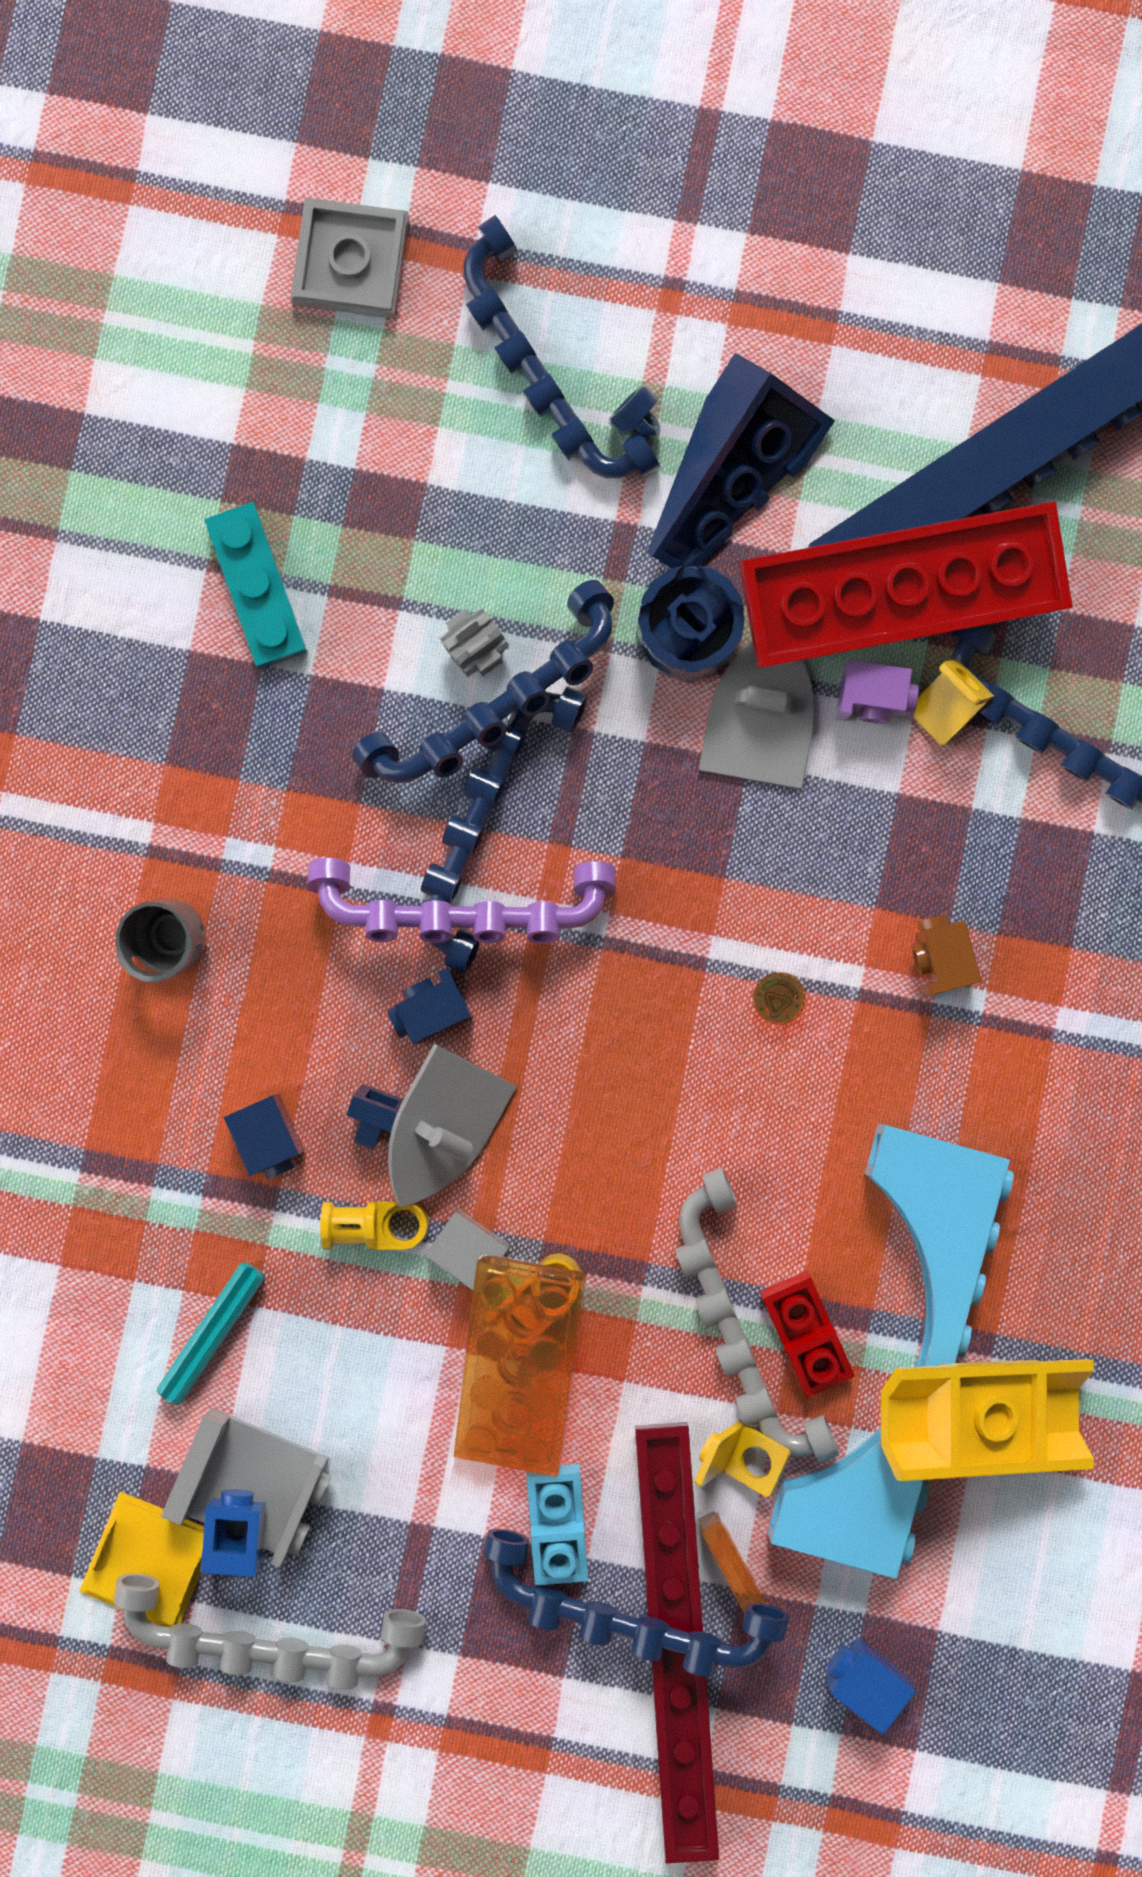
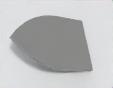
M753 642L749 643L734 658L722 675L712 698L698 771L802 789L814 721V696L811 681L803 660L757 668Z
M434 1043L397 1112L391 1131L388 1168L391 1187L397 1205L403 1207L419 1202L444 1189L457 1179L481 1152L517 1086Z

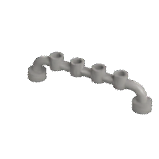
M723 1167L702 1175L705 1185L689 1194L681 1206L678 1222L685 1245L675 1248L685 1277L690 1278L697 1275L705 1294L696 1297L695 1300L705 1326L708 1328L717 1324L725 1344L715 1347L726 1377L738 1374L745 1393L736 1397L741 1416L747 1427L758 1423L761 1433L788 1448L791 1452L790 1456L799 1457L815 1454L819 1463L839 1456L835 1439L824 1415L803 1422L806 1433L802 1435L789 1434L780 1423L772 1397L764 1384L747 1337L744 1335L727 1288L724 1286L707 1239L704 1237L699 1222L700 1215L709 1206L713 1205L717 1214H721L738 1207Z
M139 1573L124 1574L116 1580L114 1604L124 1609L125 1623L131 1634L142 1644L154 1648L167 1649L166 1662L178 1668L196 1666L199 1654L220 1657L219 1668L227 1674L245 1675L251 1671L252 1661L274 1664L272 1675L280 1681L299 1682L304 1679L306 1668L327 1671L326 1683L329 1686L347 1690L357 1686L359 1675L368 1677L384 1676L397 1670L407 1659L410 1649L420 1646L424 1639L426 1618L418 1612L406 1609H393L385 1612L381 1639L390 1645L385 1652L380 1654L362 1653L361 1650L350 1645H336L330 1649L314 1647L297 1638H282L278 1641L256 1639L254 1635L245 1631H229L225 1634L203 1632L200 1627L187 1623L175 1624L171 1627L159 1626L152 1623L146 1615V1611L152 1610L157 1606L160 1587L159 1580L150 1575Z

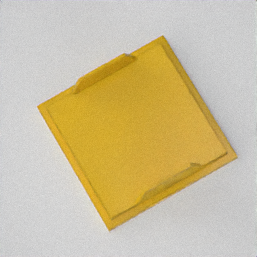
M120 1491L79 1592L117 1607L114 1604L116 1580L119 1576L130 1573L150 1575L159 1580L160 1587L157 1606L152 1610L146 1611L148 1619L165 1627L180 1624L201 1575L204 1525L187 1518L181 1525H178L161 1517L163 1508Z

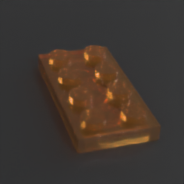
M480 1254L476 1263L453 1457L558 1477L564 1450L587 1279L586 1272Z

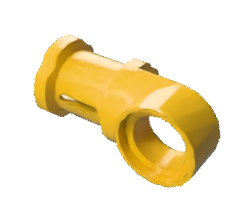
M323 1202L320 1217L322 1249L332 1250L334 1244H366L368 1250L410 1249L422 1242L428 1234L430 1226L429 1216L418 1203L400 1207L397 1205V1202H368L366 1207H335L333 1202ZM398 1210H410L419 1219V1231L414 1238L402 1240L391 1231V1218ZM340 1224H359L361 1227H341Z

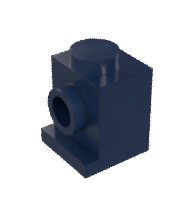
M446 968L438 972L442 982L435 986L431 979L427 978L402 990L401 992L405 1000L387 1010L389 1019L400 1039L409 1035L412 1044H417L473 1017L451 969Z

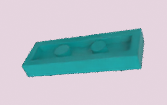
M250 502L205 518L206 527L256 667L262 669L307 653V647L255 503Z

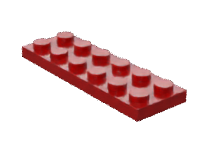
M1056 501L738 561L757 668L1073 608Z

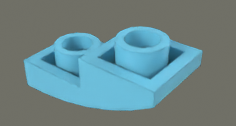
M580 1464L527 1468L535 1585L588 1581Z

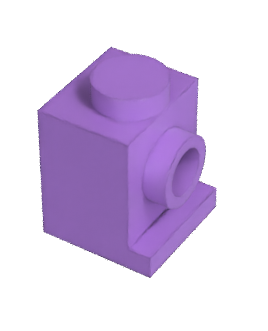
M848 660L842 669L835 719L846 721L852 712H859V720L863 722L890 724L891 717L913 716L918 698V685L910 684L912 669Z

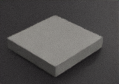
M305 197L290 298L292 305L395 319L409 224L408 211Z

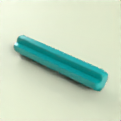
M247 1262L241 1263L157 1387V1393L167 1402L179 1405L184 1401L265 1280V1275L261 1270Z

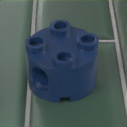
M699 565L698 567L689 566L684 568V566L670 568L652 581L642 597L636 629L641 651L654 668L670 678L690 683L701 678L710 677L727 665L741 641L745 621L741 595L730 579L713 568Z

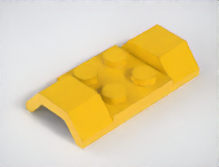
M1017 1360L896 1368L881 1390V1447L895 1478L899 1481L1094 1469V1458L1079 1432V1389L1094 1372V1360Z

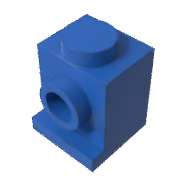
M240 1489L224 1490L221 1492V1499L212 1498L205 1509L201 1573L246 1577L256 1576L263 1561L262 1545L266 1502L253 1501V1492ZM230 1520L243 1521L246 1526V1533L240 1536L232 1534L228 1528V1522Z

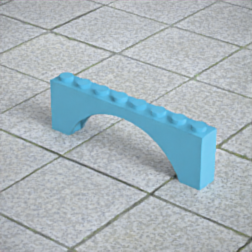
M878 1123L864 1174L884 1192L905 1222L918 1253L925 1285V1327L920 1354L915 1367L955 1363L957 1356L964 1357L969 1347L972 1329L971 1326L966 1325L970 1306L971 1304L977 1306L983 1295L986 1277L985 1274L980 1273L984 1255L985 1253L991 1254L994 1251L998 1240L1000 1225L993 1221L999 1201L1006 1202L1012 1188L1014 1174L1013 1171L1007 1170L1010 1160ZM880 1426L865 1442L842 1459L809 1474L781 1480L767 1534L771 1544L897 1579L901 1564L907 1566L912 1558L915 1534L910 1533L915 1512L922 1513L926 1506L929 1482L925 1480L899 1481L895 1478L881 1447Z

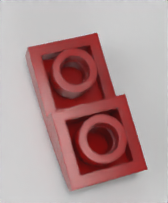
M804 1271L759 1291L806 1398L855 1377L836 1330L830 1322L808 1271Z

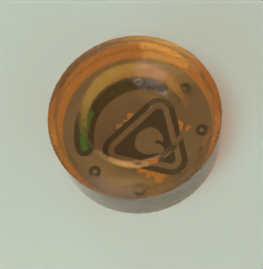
M775 972L762 977L755 985L752 993V1005L756 1014L765 1022L774 1025H784L793 1022L801 1015L806 1004V993L803 985L796 977L785 972Z

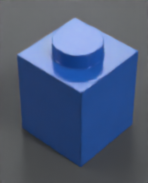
M859 1637L856 1638L850 1647L846 1645L840 1647L831 1658L826 1669L829 1673L826 1677V1682L831 1694L882 1735H884L916 1693L912 1682L905 1673Z

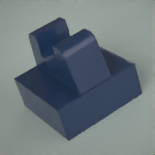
M361 1084L353 1095L346 1116L361 1121L354 1143L374 1150L376 1144L381 1139L383 1131H392L397 1112L404 1099Z

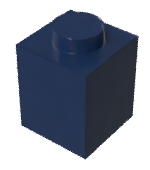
M280 1094L269 1096L223 1117L249 1176L263 1171L268 1180L297 1167L293 1157L305 1152Z

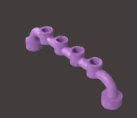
M321 858L308 864L307 879L308 889L319 894L320 904L330 918L343 925L366 927V938L374 942H390L397 939L398 927H420V939L430 943H441L452 938V928H473V938L481 943L503 941L505 939V928H527V939L530 942L548 944L559 939V929L583 927L593 921L602 910L605 897L612 895L616 891L615 867L601 861L581 863L574 868V892L584 897L579 905L569 908L558 907L551 902H535L527 907H505L502 903L496 901H483L474 906H451V904L439 900L427 901L420 906H398L395 902L389 900H374L367 905H351L340 897V894L350 889L351 867L347 862L335 858Z

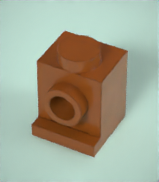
M948 914L917 921L919 932L916 933L918 943L912 945V955L919 975L927 974L929 984L919 986L922 996H930L982 982L965 920L950 923Z

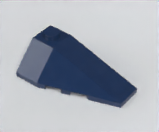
M734 353L705 399L647 553L670 568L684 566V568L689 566L698 567L732 535L733 524L751 507L758 511L770 500L767 492L784 476L788 474L794 477L807 465L835 420L772 373Z

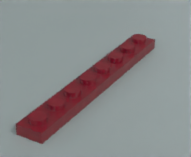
M688 1422L635 1425L648 1616L661 1619L669 1627L688 1633L695 1631L703 1632ZM664 1649L662 1659L651 1661L665 1863L719 1860L707 1678L692 1674L683 1668L685 1655Z

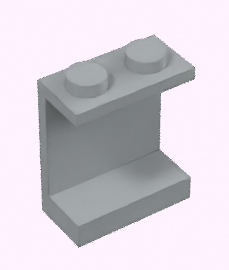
M211 1408L202 1418L161 1517L178 1525H181L188 1516L204 1523L206 1506L212 1498L221 1499L222 1491L229 1489L251 1491L254 1493L253 1501L266 1502L262 1548L274 1553L270 1564L280 1568L288 1553L298 1556L310 1528V1525L301 1522L308 1504L311 1503L319 1506L331 1479L330 1475L322 1472L328 1457L215 1408ZM230 1520L228 1522V1528L232 1534L240 1536L246 1533V1526L243 1521Z

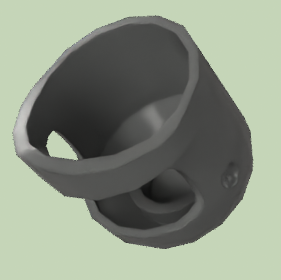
M158 898L132 907L121 918L116 930V954L119 963L129 975L143 982H161L180 974L201 956L206 943V930L201 916L190 904L173 898ZM134 956L139 959L146 967L164 974H150L137 968L132 961V957Z

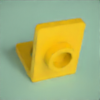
M958 659L945 661L939 667L942 673L917 698L915 713L912 716L941 745L947 744L994 697Z
M739 1420L720 1434L714 1432L708 1438L699 1456L702 1464L694 1484L703 1487L724 1472L759 1494L769 1497L774 1493L791 1452L788 1448L773 1441L754 1428L747 1427L745 1423ZM759 1447L768 1453L771 1459V1469L767 1475L756 1476L748 1471L744 1463V1454L748 1448Z

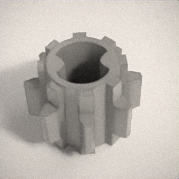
M465 608L446 622L449 631L439 637L440 641L467 678L477 670L484 676L503 662L500 654L509 648V644L483 608H479L471 615Z

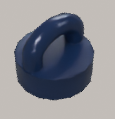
M646 385L639 386L613 412L609 418V424L621 436L626 435L632 428H635L645 438L651 440L657 438L660 435L661 428L658 420L650 410L658 401V397Z

